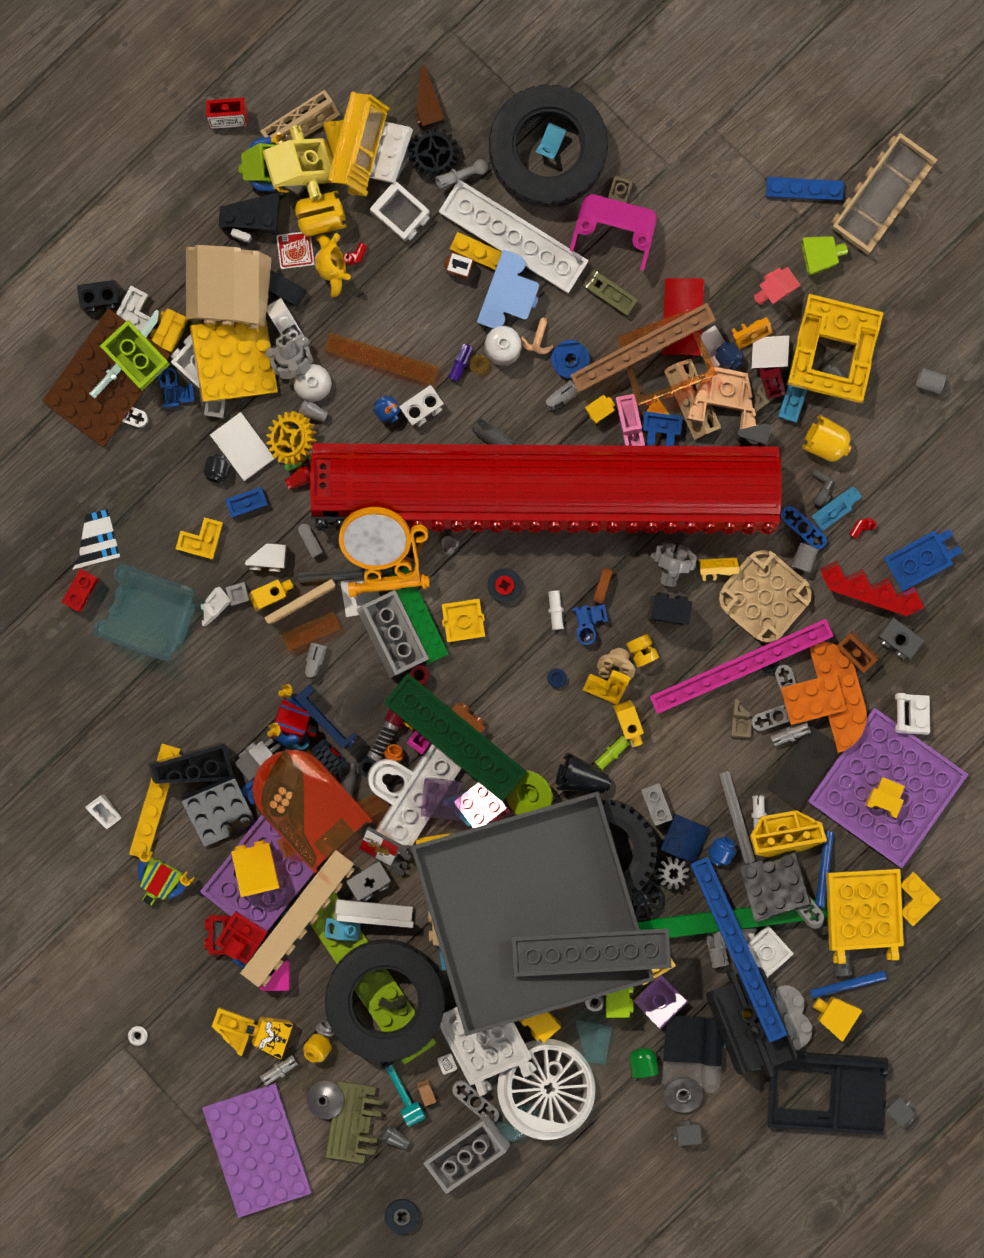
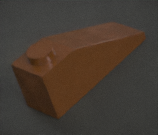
M425 64L421 66L416 106L417 114L414 115L418 126L422 125L423 130L445 122Z

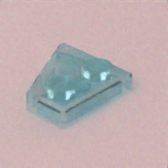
M575 1020L586 1061L605 1065L612 1026Z

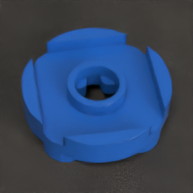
M575 340L561 342L555 347L551 356L553 369L559 376L566 379H572L570 375L588 366L590 361L588 350ZM569 354L576 358L572 365H569V362H565Z

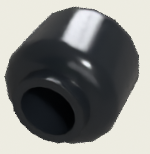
M215 454V456L207 458L203 473L208 481L219 484L227 479L231 464L226 460V456Z

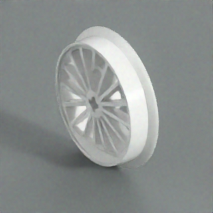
M541 1039L539 1041L527 1042L525 1045L541 1079L533 1072L531 1076L539 1083L515 1076L514 1073L518 1065L501 1072L497 1086L501 1109L507 1120L517 1130L529 1137L541 1140L562 1138L577 1130L585 1122L592 1110L595 1100V1080L592 1070L582 1054L567 1043L554 1039H548L544 1043ZM542 1050L544 1052L545 1064L543 1072L534 1056V1052ZM548 1050L558 1052L555 1061L548 1062ZM561 1054L570 1059L564 1068L559 1063ZM573 1062L579 1071L557 1082ZM551 1065H555L558 1069V1073L555 1076L549 1073ZM579 1074L582 1076L583 1084L558 1086ZM512 1079L537 1086L538 1088L512 1090ZM549 1085V1088L552 1089V1091L546 1093L547 1090L544 1089V1086ZM584 1087V1095L581 1098L558 1089ZM538 1091V1093L517 1104L513 1101L512 1093ZM558 1094L582 1101L579 1110L574 1109ZM540 1095L527 1113L517 1108ZM543 1099L538 1117L531 1115V1112ZM547 1099L549 1121L542 1119ZM557 1099L575 1114L569 1121H567ZM552 1101L564 1124L554 1122Z

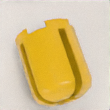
M338 190L322 194V198L311 201L309 197L300 199L296 203L295 214L299 219L297 220L298 226L305 236L310 237L347 228L346 224L343 225L342 223L343 220H346L342 203L339 201V198H336V195L339 194Z

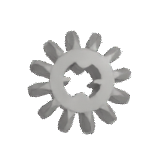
M668 857L669 864L661 861L664 869L661 867L657 868L659 872H663V874L657 875V878H665L661 881V885H665L668 882V889H671L672 883H674L675 889H679L678 882L684 886L685 882L682 878L689 879L688 875L683 874L688 872L689 868L682 869L686 862L682 861L678 865V857L675 858L674 863H672L671 857ZM676 868L677 877L674 878L672 876V878H670L669 870H674Z

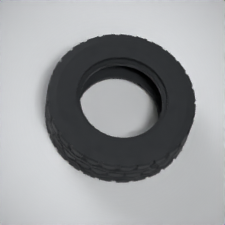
M549 84L532 86L513 95L497 113L489 137L490 162L498 181L516 199L536 207L551 208V206H564V204L572 203L585 195L599 179L608 151L606 127L596 107L579 92L577 93L568 87L564 88L561 85L554 84L552 86ZM544 116L557 117L566 121L576 131L580 141V155L575 164L566 172L556 176H541L531 172L521 163L516 151V140L522 128L533 119Z
M380 939L355 947L336 965L326 988L325 1011L331 1030L344 1047L368 1060L392 1062L416 1054L435 1036L444 1015L445 991L442 978L436 966L421 950L398 940ZM377 969H393L401 972L411 980L417 991L418 1007L413 1018L405 1026L394 1031L382 1032L369 1028L358 1018L354 1010L353 991L355 986L363 976Z

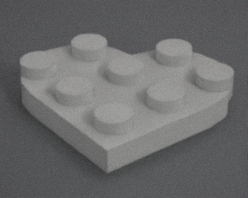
M780 985L773 988L772 992L781 1011L795 1050H800L811 1038L812 1024L802 1014L804 998L801 993L793 986ZM755 1026L750 1029L758 1033V1029Z

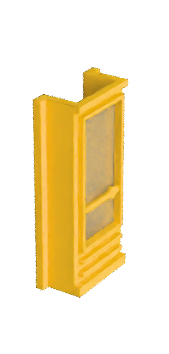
M351 92L328 181L348 185L347 193L350 195L367 196L368 191H366L369 176L372 172L387 111H390V108L372 95Z

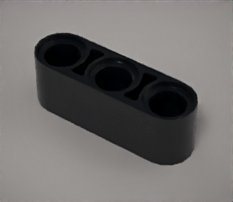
M270 270L268 292L298 308L307 290Z

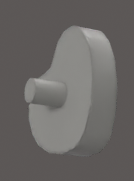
M445 536L441 539L442 551L447 556L452 555L454 549L459 546V541L454 536Z

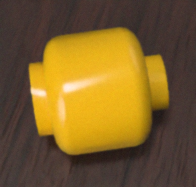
M321 1034L312 1035L303 1047L305 1058L312 1063L324 1061L332 1049L329 1038Z

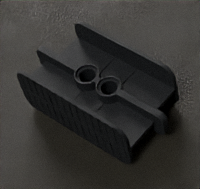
M758 967L788 1034L771 1043L767 1040L739 975L736 976L734 970L730 969L726 971L730 984L706 992L708 1004L737 1074L744 1075L748 1071L763 1066L766 1075L771 1077L775 1075L773 1066L797 1058L795 1047L764 970ZM746 1008L751 1012V1016L748 1019L743 1017V1011ZM755 1026L758 1029V1034L753 1038L750 1035V1029Z

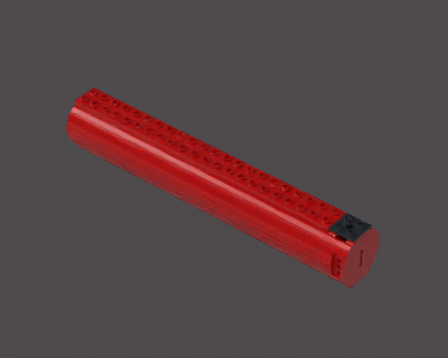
M312 443L310 472L311 521L313 528H316L318 531H327L328 528H336L337 531H340L344 520L353 512L368 507H380L400 515L409 526V529H412L415 525H423L427 529H433L435 532H443L444 529H452L453 532H462L464 529H471L472 532H482L483 529H491V532H502V530L521 532L522 530H529V532L533 533L541 532V530H549L551 533H558L560 530H568L570 533H578L580 530H587L589 533H598L599 530H607L608 533H618V530H626L627 533H637L638 531L657 533V531H665V533L673 534L676 531H684L686 534H693L696 531H704L705 534H713L715 531H723L724 534H733L735 531H742L743 534H753L754 531H762V534H773V532L777 531L780 523L781 460L779 447Z

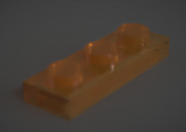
M333 611L281 634V637L289 652L336 632L341 627Z

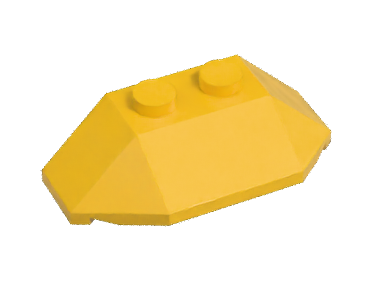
M797 810L761 816L750 835L755 855L772 857L793 850L800 852L827 841L822 823Z

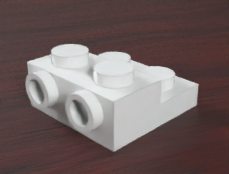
M190 334L183 342L186 345L181 350L177 348L170 356L172 360L170 362L199 388Z

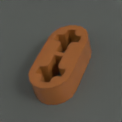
M603 568L593 602L602 605L613 570Z

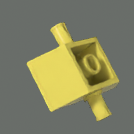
M297 125L289 129L293 140H288L263 151V155L273 187L306 185L310 200L315 201L322 198L318 184L332 183L328 181L333 156L329 144L323 138L304 139L301 126L298 125L297 129Z

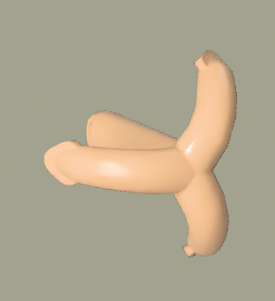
M546 318L540 319L533 344H529L524 336L521 337V343L526 350L535 351L538 354H546L554 347L553 345L545 348L540 347L547 325Z

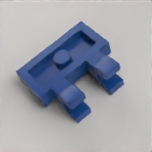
M645 411L642 431L648 432L646 446H654L656 433L667 434L665 446H674L675 436L681 435L683 416Z

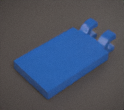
M950 529L939 535L934 530L884 558L902 592L953 565L951 558L963 553L959 546L948 550L944 540L953 536Z

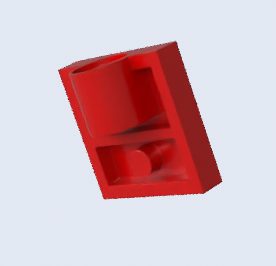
M235 911L214 944L222 948L228 956L236 960L239 959L247 965L268 931L238 911Z

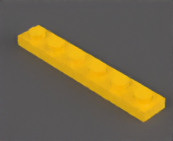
M162 743L157 761L179 755L181 749ZM151 778L129 852L130 855L139 857L143 848H145L144 853L149 855L171 783L156 784Z

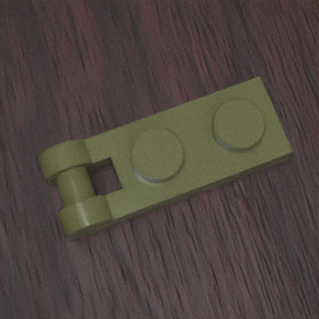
M594 270L591 274L592 277L589 281L585 282L583 287L625 316H628L638 299ZM598 281L603 283L599 289L595 287Z

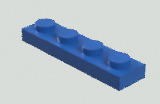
M767 177L766 197L842 201L844 181Z

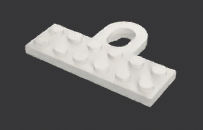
M432 743L413 772L391 759H383L373 764L368 772V785L377 796L392 804L376 831L402 845L412 846L461 767ZM385 774L401 776L404 780L403 788L398 792H390L382 782V777Z

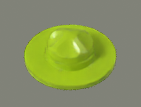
M526 770V774L506 797L510 808L517 815L544 808L553 803V795L549 784L541 775L533 771Z

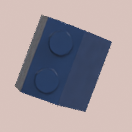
M674 813L660 849L694 863L710 828Z

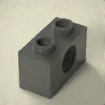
M890 618L877 636L881 639L879 642L888 649L891 646L896 650L895 654L903 660L905 658L911 659L924 642L922 638L895 618ZM897 635L904 637V643L900 646L895 642Z

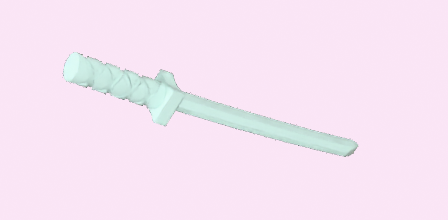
M155 310L141 331L145 338L158 322V310ZM115 364L111 370L108 369L106 371L107 375L89 394L95 399L109 382L117 379L116 375L121 371V368Z

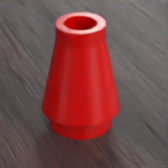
M308 465L305 467L301 466L289 478L285 479L287 487L291 490L310 483V467Z

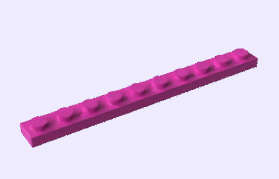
M824 619L650 696V699L657 714L827 640L833 637V633L827 620Z

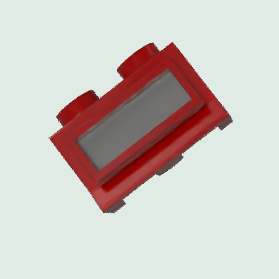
M210 914L209 919H205V930H208V938H205V950H208V954H226L222 948L214 943L229 922L230 915Z

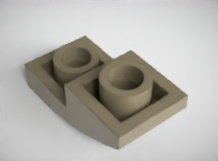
M615 175L608 198L627 202L633 180Z

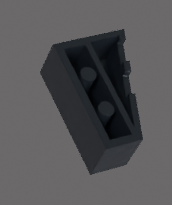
M277 192L220 206L219 228L223 230H232L234 228L239 231L278 234L280 193Z

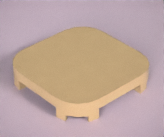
M760 550L748 556L740 565L739 574H733L723 585L719 592L718 601L724 613L752 637L760 642H772L782 637L785 631L809 605L812 592L806 579L804 580L777 557L775 553Z

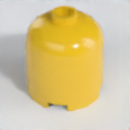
M819 415L817 417L818 423H812L805 437V440L808 442L802 448L830 462L841 459L843 455L847 456L852 447L849 445L851 440L849 432L823 415Z

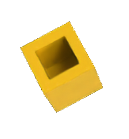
M602 395L586 406L584 410L596 425L615 411L613 408L615 404L609 396L606 398L605 395Z

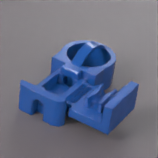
M167 367L158 375L160 388H164L165 404H162L163 407H178L180 403H177V401L181 403L195 401L193 384L191 383L188 387L183 388L181 385L177 387L178 374L174 369ZM169 370L175 374V380L172 384H170ZM164 372L166 377V384H164V382L162 381V375Z
M605 604L591 607V610H587L590 608L587 605L573 608L572 612H576L579 628H576L577 638L581 644L586 646L594 644L597 639L594 625L597 624V621L609 622ZM588 629H591L594 634L592 641ZM583 630L585 631L587 643H584L580 638Z

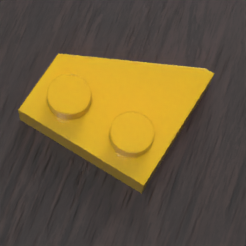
M219 1007L212 1027L237 1051L238 1055L242 1056L249 1038L248 1034H244L247 1022L254 1024L255 1020Z

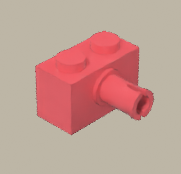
M779 267L763 278L765 281L760 284L762 290L754 295V299L760 305L768 299L774 304L788 296L801 285L788 267L783 270Z

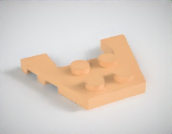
M711 366L689 409L686 420L703 423L705 420L706 404L742 411L740 429L756 426V413L752 406V393L748 373Z

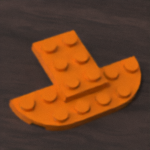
M822 641L809 647L817 678L782 687L781 692L790 725L828 716L836 749L840 753L852 747L859 740L866 725L867 713L853 662L837 645Z

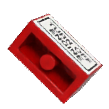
M245 98L206 100V118L210 129L248 126V107Z

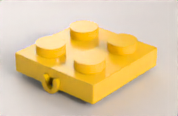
M480 599L442 604L444 617L442 624L446 630L447 642L485 637L483 625L485 619L484 613L482 614Z

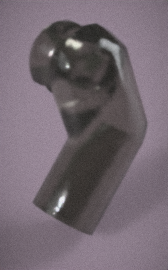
M400 995L396 1000L390 1001L381 997L378 1006L390 1012H396L406 1007L407 998Z

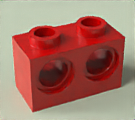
M79 569L61 603L78 612H82L100 578L83 569Z

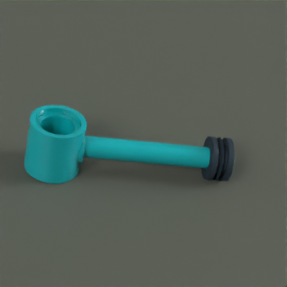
M395 1061L378 1062L383 1066L381 1069L386 1068L405 1105L400 1111L408 1127L426 1119L418 1101L415 1103L411 1102L392 1065Z

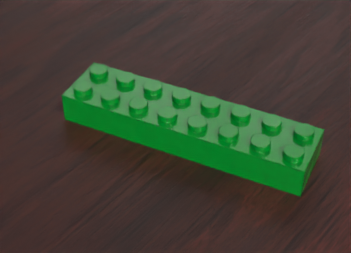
M408 568L401 570L405 574L409 573ZM417 586L395 590L429 658L426 660V663L429 664L448 655L449 653Z

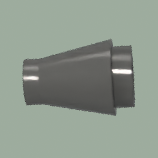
M387 1125L380 1136L383 1143L402 1148L403 1150L410 1143V1140L394 1126Z

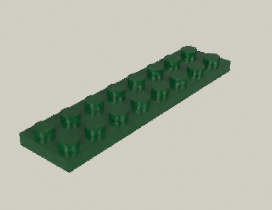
M410 674L403 678L384 701L387 707L501 801L508 796L527 771Z

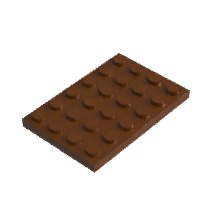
M110 308L105 312L42 400L43 403L102 447L106 446L121 425L123 419L147 389L146 387L144 390H141L121 369L116 375L117 379L109 382L95 399L89 394L107 375L106 371L108 369L111 370L116 364L100 345L121 327L126 320ZM147 336L146 339L168 360L171 354Z

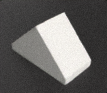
M105 794L100 795L86 806V809L106 829L122 818Z

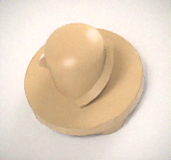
M615 648L609 654L601 656L597 663L599 676L609 678L612 671L615 670L631 677V680L635 674V667L629 661V652L623 648Z

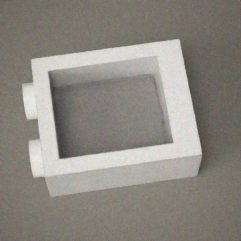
M396 181L395 184L392 183L370 208V212L404 242L407 239L411 240L417 234L416 229L420 224L424 226L430 219L428 216L430 211Z

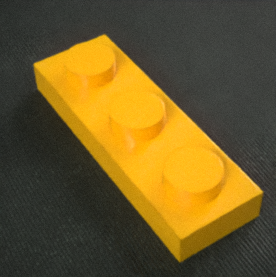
M457 232L449 249L459 255L472 258L474 262L494 271L502 254L501 251Z

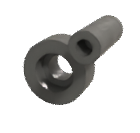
M815 469L812 476L825 483L813 504L820 507L821 505L825 506L831 496L828 493L834 480Z

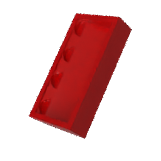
M665 278L663 326L703 305L704 279ZM702 329L662 349L661 355L700 357Z

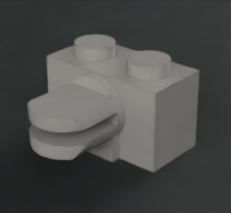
M270 739L265 744L261 741L257 745L253 742L238 755L240 759L235 764L249 781L254 778L260 765L280 747L278 743L270 750L267 748L276 740Z

